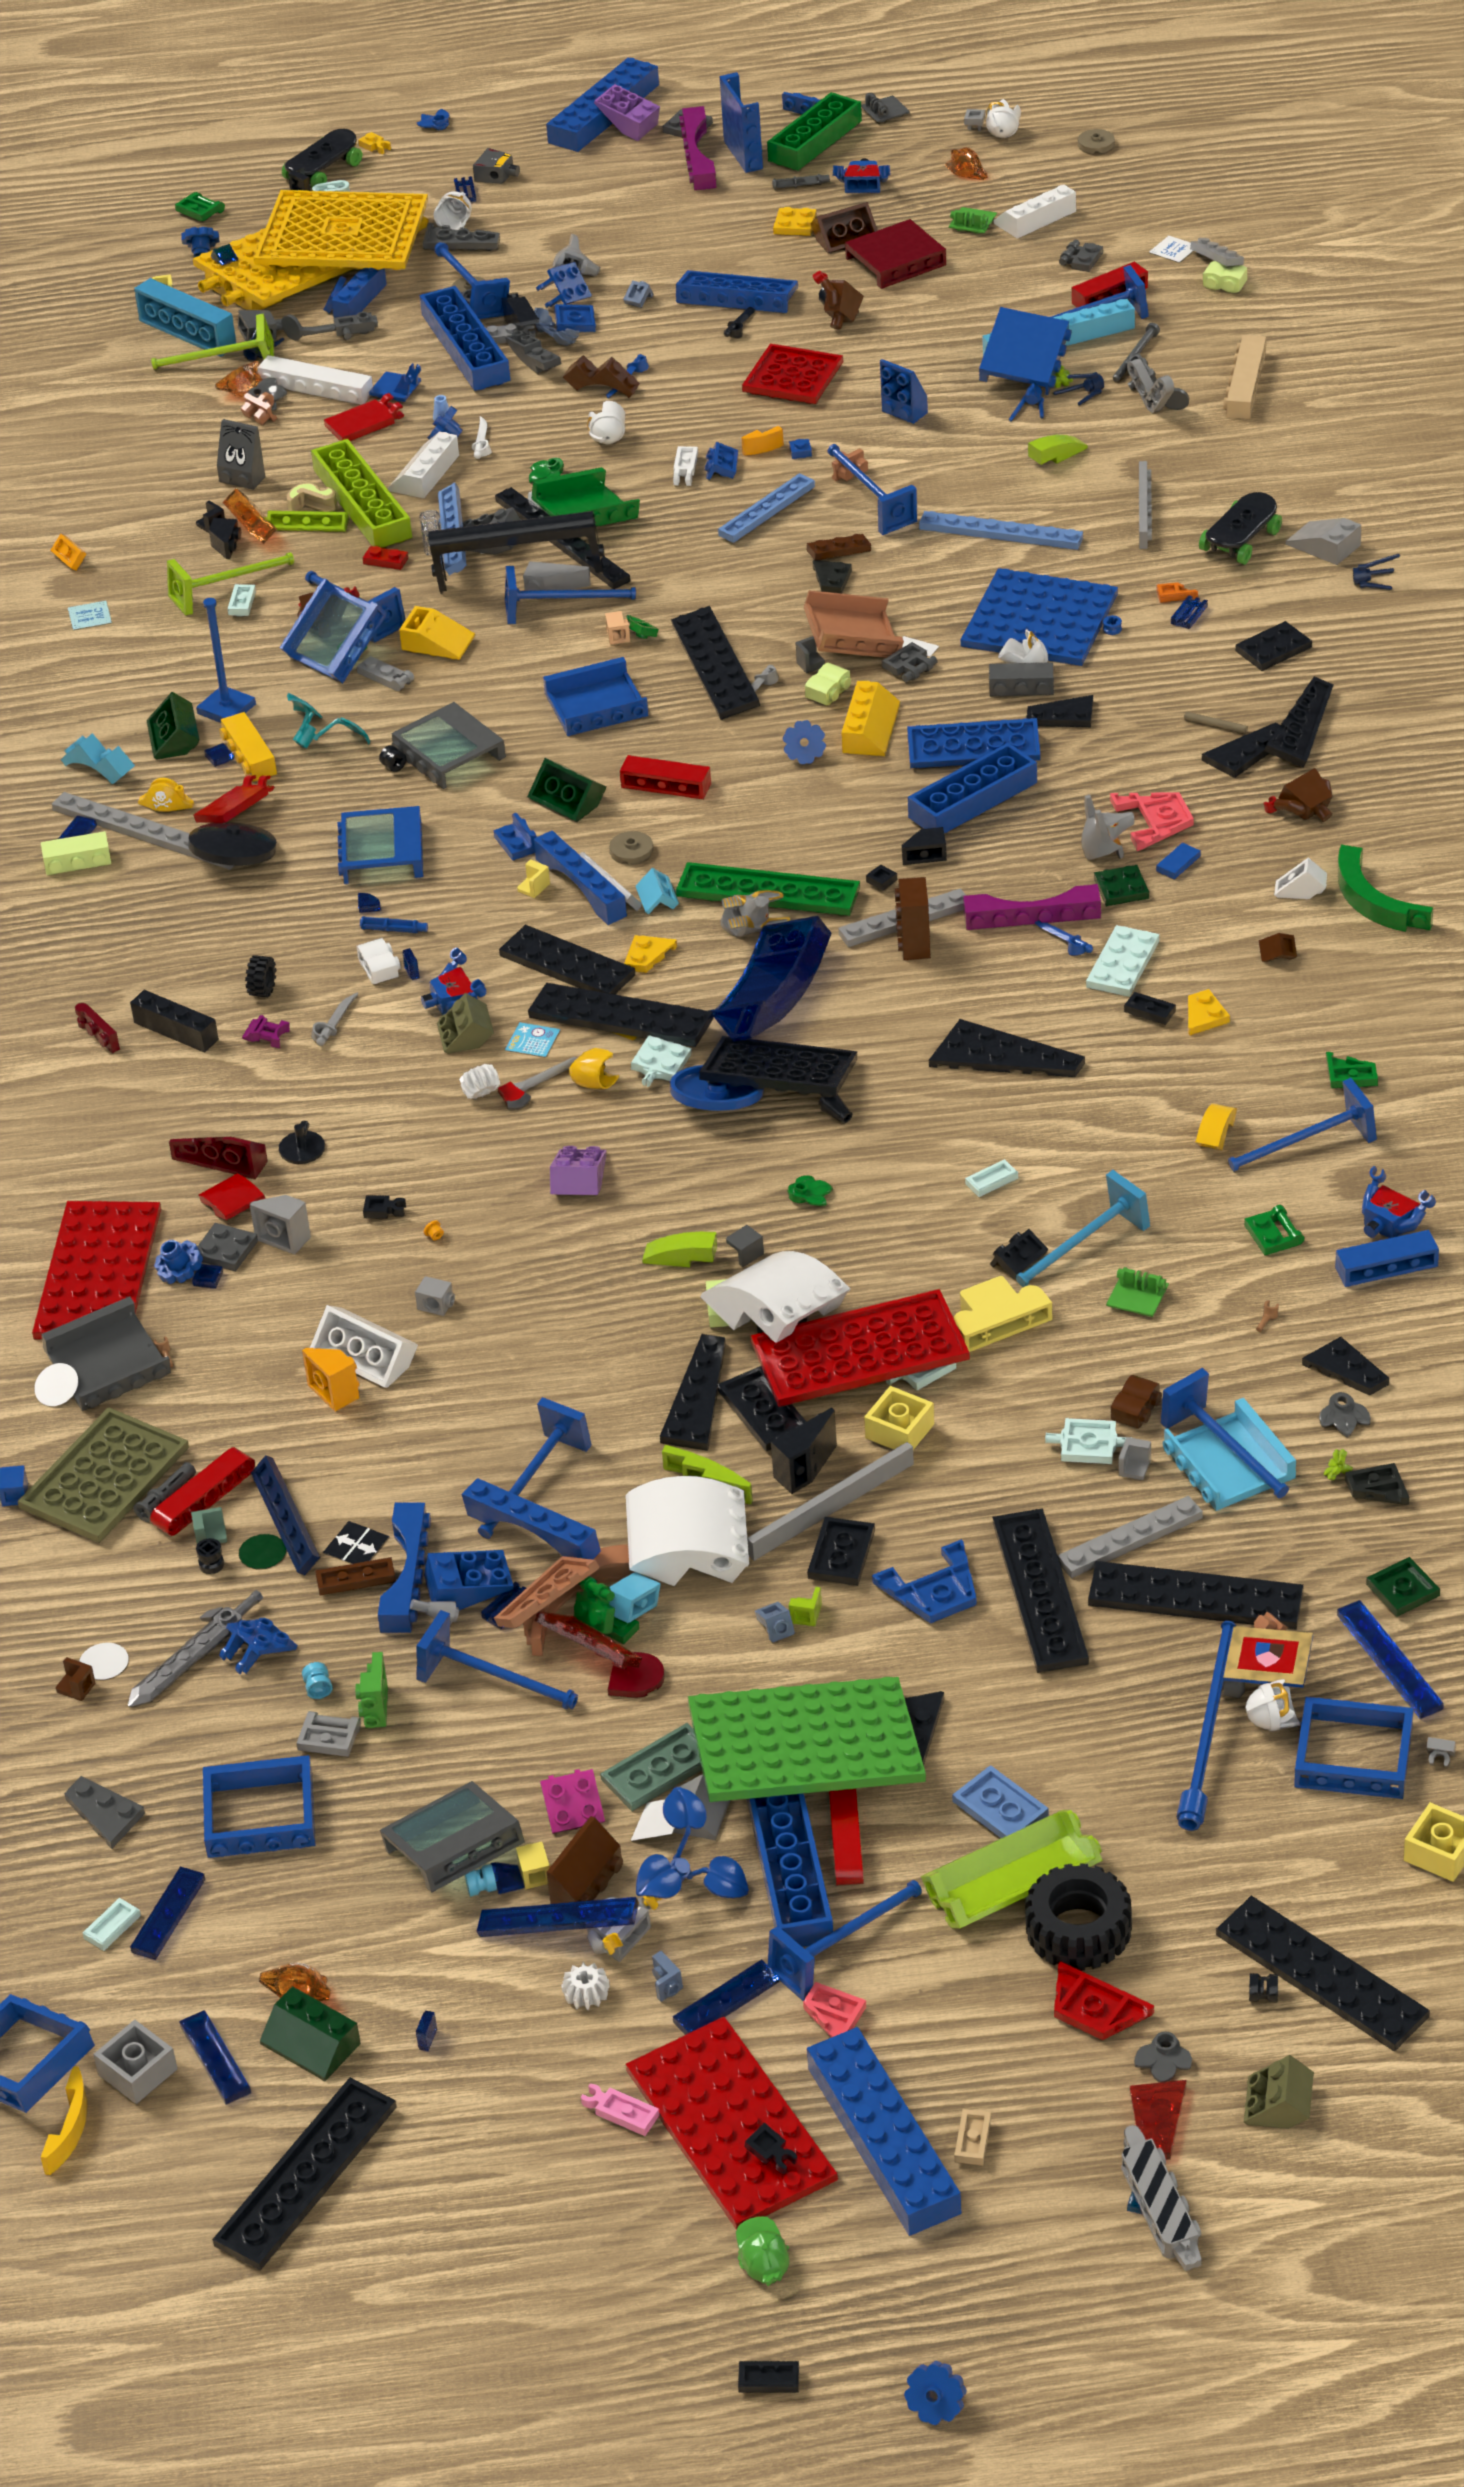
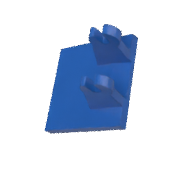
M575 262L547 270L550 278L536 287V290L539 291L555 283L560 293L557 297L544 304L546 308L552 307L560 301L567 305L592 296Z
M412 363L406 375L386 371L369 391V395L382 398L383 395L390 393L394 397L392 400L405 402L421 382V378L418 377V374L421 372L420 365L417 364L415 369Z
M267 1618L249 1621L241 1620L239 1622L227 1623L226 1628L232 1635L219 1656L223 1661H225L226 1657L231 1660L244 1642L248 1643L249 1646L242 1660L238 1662L235 1668L238 1674H241L242 1671L246 1674L260 1655L296 1650L298 1645Z

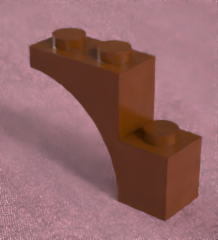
M583 355L568 368L563 376L576 391L588 385H605L622 392L628 398L635 393L640 384L613 357L597 368Z

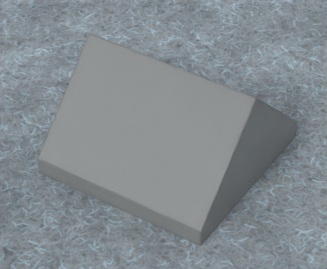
M702 1774L680 1786L694 1793L702 1801L706 1809L707 1816L704 1826L700 1829L691 1828L689 1836L716 1840L731 1800L709 1802L704 1775ZM674 1828L673 1833L684 1834L685 1828Z

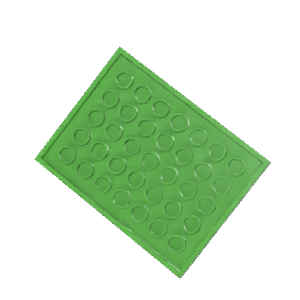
M899 1677L858 1679L845 1682L834 1681L824 1684L780 1686L770 1689L727 1691L724 1693L688 1696V1707L709 1802L926 1782V1772Z

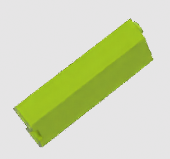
M1060 1810L922 1875L921 1879L932 1904L936 1909L942 1907L947 1915L945 1916V1921L951 1928H962L1027 1897L1030 1887L1037 1883V1879L1044 1873L1048 1875L1049 1870L1055 1867L1061 1869L1064 1868L1065 1864L1080 1866V1863L1088 1864V1867H1091L1103 1861L1100 1855L1102 1850L1099 1842L1092 1835H1082L1080 1831L1081 1822L1072 1810Z

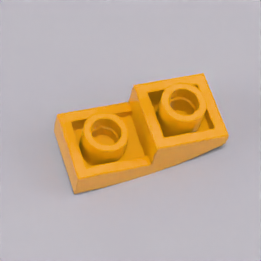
M779 426L763 433L756 430L741 437L742 454L745 456L765 453L784 446L783 429Z

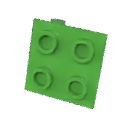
M961 207L960 210L951 211L950 218L953 220L949 228L958 231H971L977 234L985 233L996 217L997 212Z
M1127 1267L1119 1268L1117 1271V1278L1119 1280L1106 1306L1153 1317L1169 1283H1166V1279H1163L1161 1275L1157 1276L1145 1272L1142 1277L1140 1270L1135 1275V1270L1128 1269Z

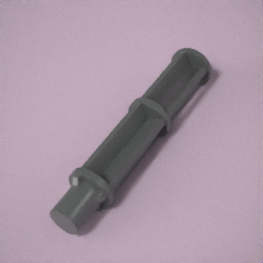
M818 174L814 176L773 179L772 186L774 190H777V188L821 185L822 183L830 182V176Z

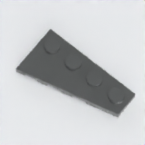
M428 223L423 240V249L435 250V245L442 242L446 243L449 250L452 251L457 249H467L470 251L485 249L491 251L498 249L500 233L484 230L470 232L468 228L460 227L459 230L450 229L449 225H442V228L435 227L434 223Z

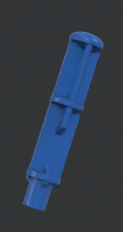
M362 916L360 928L363 930L418 933L419 931L427 932L428 923H420L417 920Z

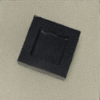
M881 864L866 874V882L882 891L898 880L896 872Z

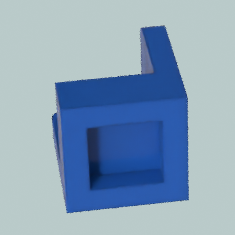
M25 1466L1 1467L2 1506L18 1505V1500L28 1491Z

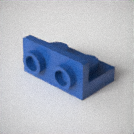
M784 92L782 94L783 109L798 114L805 113L820 101L815 97L804 96L800 93Z
M716 442L713 448H709L706 455L708 460L704 469L707 471L706 479L710 480L714 472L723 477L733 479L736 474L738 450Z
M517 813L512 814L513 824L493 830L494 838L512 861L535 853L534 838L537 837L534 830L531 831L526 820L524 818L521 819Z

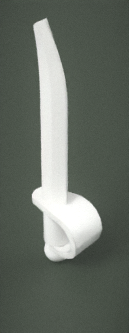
M481 416L477 439L472 444L476 459L492 453L489 442L485 440L487 422Z

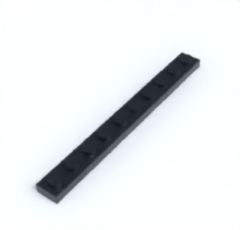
M512 487L495 495V500L505 509L513 507L521 520L550 516ZM581 538L549 541L580 565L589 567L592 574L612 589L630 582V575L605 556H602L603 574L595 573L590 546Z

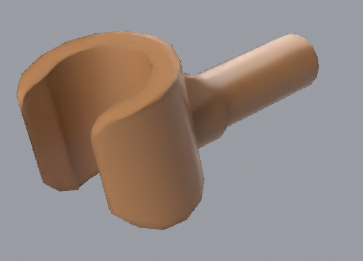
M1265 1301L1263 1317L1256 1328L1258 1332L1263 1330L1269 1320L1278 1317V1303L1275 1307H1269L1270 1301Z
M164 1336L163 1343H157L155 1339L154 1345L163 1357L168 1356L170 1358L168 1338ZM170 1358V1368H172L174 1364Z

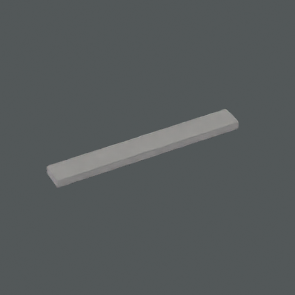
M908 1442L902 1444L748 1537L749 1557L754 1561L825 1517H828L914 1464L913 1446Z

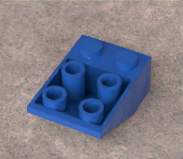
M881 359L882 412L914 424L928 413L927 394L914 371Z
M503 1550L428 1553L424 1578L431 1602L455 1601L456 1607L461 1610L513 1590L514 1585Z

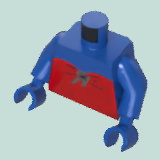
M863 158L860 161H851L848 168L845 169L844 166L833 165L832 176H836L840 182L845 184V193H880V182H886L891 173L890 165L878 167L877 161H869Z
M457 947L450 952V957L453 961L447 964L438 977L429 982L431 993L421 996V1002L425 1009L437 1006L440 1013L445 1015L453 1007L455 1001L460 999L465 993L478 999L477 996L483 997L486 995L485 984L480 979H476L471 983L463 969L457 967L458 964L462 965L467 961L466 955Z
M1373 1166L1369 1172L1373 1180L1371 1184H1368L1362 1202L1365 1234L1370 1238H1374L1378 1233L1387 1238H1393L1416 1230L1427 1213L1425 1212L1426 1208L1435 1206V1197L1431 1195L1426 1200L1429 1193L1423 1190L1418 1195L1420 1204L1384 1185L1379 1188V1183L1384 1182L1386 1179V1173L1382 1169L1381 1174L1376 1177L1377 1168Z

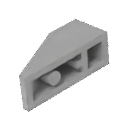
M530 561L523 575L525 590H571L591 585L590 570L586 566Z

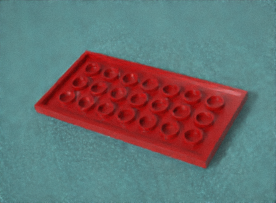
M67 1201L32 1330L33 1339H42L41 1334L129 1296L134 1302L136 1314L161 1213L160 1202Z
M940 1289L799 1323L791 1335L777 1343L765 1332L751 1335V1343L778 1407L970 1360V1352Z
M725 2016L625 2064L626 2071L649 2105L659 2109L658 2118L736 2230L741 2223L750 2218L765 2217L838 2180L835 2169ZM764 2122L786 2140L783 2149H790L797 2155V2163L795 2164L788 2159L782 2160L787 2166L785 2174L780 2173L776 2169L775 2162L772 2159L765 2165L744 2147L745 2141Z

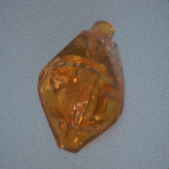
M963 147L959 151L957 149L951 150V160L945 166L952 173L964 178L979 180L988 178L978 155L972 149Z
M255 361L232 371L216 383L215 388L229 392L236 397L244 398V395L251 388L256 387L263 380L257 372L259 362Z
M293 1962L260 1973L259 1982L280 1998L292 1986L318 2001H326L330 1998L331 1990L326 1985L328 1982L327 1977L321 1975L317 1969L307 1964Z

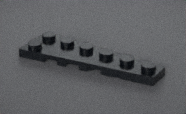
M1314 676L1296 701L1294 707L1289 711L1287 717L1282 721L1278 730L1273 734L1264 751L1304 768L1334 684Z
M701 1334L661 1431L660 1443L708 1451L712 1421L715 1414V1402L718 1395L717 1384L720 1383L726 1347L725 1337Z

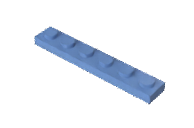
M799 473L718 529V536L730 542H736L815 487V480Z

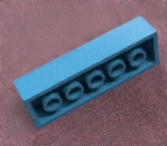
M152 278L134 288L139 321L204 350L236 343L232 313Z

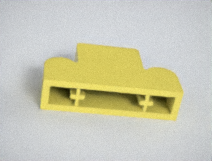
M998 1276L962 1290L960 1292L961 1311L954 1316L957 1327L969 1352L1051 1321L1052 1301L1041 1288L1034 1285L1025 1286L1019 1293H1016L1003 1276Z

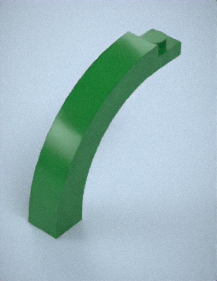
M1341 844L1338 854V884L1346 901L1357 912L1377 924L1394 930L1406 932L1408 927L1431 930L1433 925V907L1403 902L1379 892L1365 879L1361 871L1363 848Z

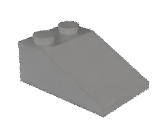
M1346 518L1309 521L1286 540V545L1338 565L1361 546V524Z

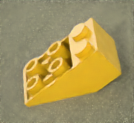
M420 606L413 608L399 629L402 650L458 660L461 659L475 637L474 632L439 611Z

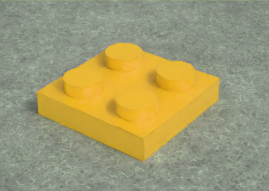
M779 208L773 226V234L811 236L813 229L810 223L817 216L816 209Z

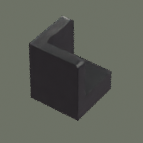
M210 500L206 502L207 513L203 514V518L196 521V526L208 533L213 518H225L224 509Z

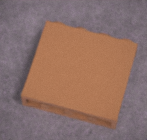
M809 590L803 608L818 651L887 658L900 650L904 643L903 637L894 636L886 614L889 599Z

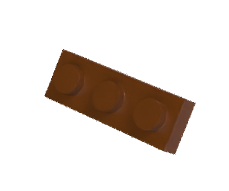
M854 534L853 536L835 537L834 539L817 540L807 543L806 550L816 561L870 552L871 543L864 534Z
M392 1557L315 1570L320 1596L396 1582Z

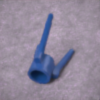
M1032 383L1027 388L1025 396L1022 397L1021 402L1010 416L1009 421L1016 417L1026 402L1030 405L1038 403L1040 418H1044V398L1041 397L1042 389Z

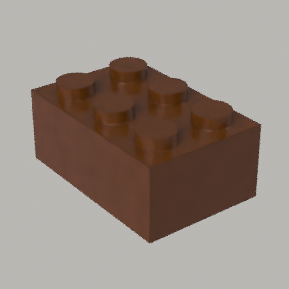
M926 877L898 879L899 888H894L895 902H897L895 906L897 937H901L897 938L898 951H903L904 960L930 959L929 905Z

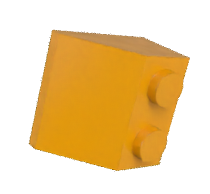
M305 1348L302 1350L308 1386L335 1412L359 1399L358 1387L360 1384L355 1372L357 1365L351 1356H346L338 1349Z

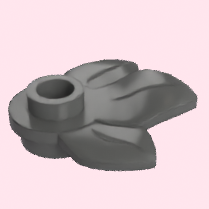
M266 378L261 380L258 386L251 388L248 394L258 398L262 393L268 392L277 401L286 396L287 391L282 386L276 385V378ZM274 401V405L272 406V409H271V410H276V409H277V405H276V402H275V401Z
M1344 1392L1333 1394L1329 1400V1405L1321 1410L1319 1416L1322 1427L1334 1424L1337 1430L1345 1437H1349L1352 1434L1357 1423L1360 1425H1370L1371 1421L1368 1410L1363 1405L1355 1403L1353 1398ZM1338 1402H1344L1346 1404L1340 1405Z
M1165 2031L1158 2033L1151 2044L1140 2047L1136 2053L1134 2064L1137 2068H1151L1154 2079L1160 2083H1165L1175 2076L1177 2068L1181 2070L1190 2069L1192 2057L1188 2050L1180 2047L1179 2040L1173 2033Z

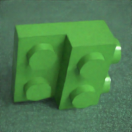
M372 1652V1663H367V1672L361 1673L360 1684L355 1685L356 1700L361 1699L358 1702L359 1717H364L365 1728L387 1726L388 1682L383 1652Z

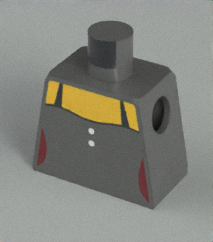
M487 148L473 164L474 182L502 184L509 176L518 177L520 166L513 165L511 154Z

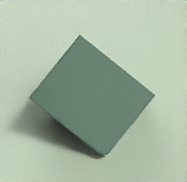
M221 1507L191 1512L197 1544L208 1538L216 1539L220 1543L227 1542Z

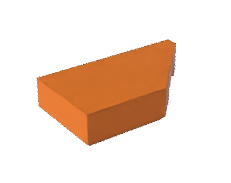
M1178 582L1157 585L1160 603L1198 599L1197 590H1188L1184 588L1183 584Z

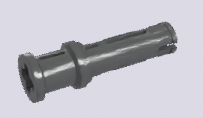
M184 1462L158 1489H151L142 1502H137L134 1505L136 1515L141 1520L150 1522L153 1510L195 1475L196 1469L189 1462Z

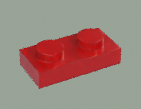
M370 546L362 557L363 564L398 570H401L409 559L408 552L380 548L378 546Z

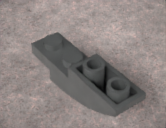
M519 330L505 337L507 343L519 359L536 373L562 364L561 358L558 355L542 348L541 341L532 335Z

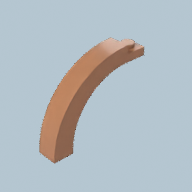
M628 1544L600 1548L601 1552L593 1559L596 1560L599 1569L590 1576L596 1579L598 1584L620 1581L634 1573V1571L629 1570ZM579 1584L524 1621V1633L527 1645H531L532 1656H543L545 1637L550 1621L561 1606L574 1597L577 1592L583 1591Z

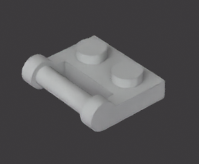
M308 1711L296 1743L297 1749L299 1751L349 1757L356 1735L361 1728V1718L352 1716L351 1719L323 1716L318 1715L317 1712Z

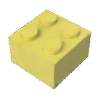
M890 1386L864 1417L865 1438L893 1450L908 1442L913 1446L914 1450L934 1425V1403Z
M1429 1803L1405 1838L1404 1861L1454 1882L1464 1867V1816Z

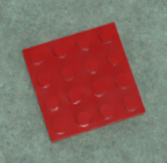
M770 343L742 384V392L816 404L843 364V355Z

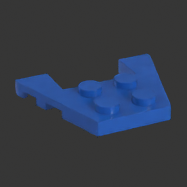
M962 1539L941 1547V1555L949 1564L947 1568L907 1584L903 1582L893 1567L872 1575L874 1585L929 1623L977 1605L975 1589Z

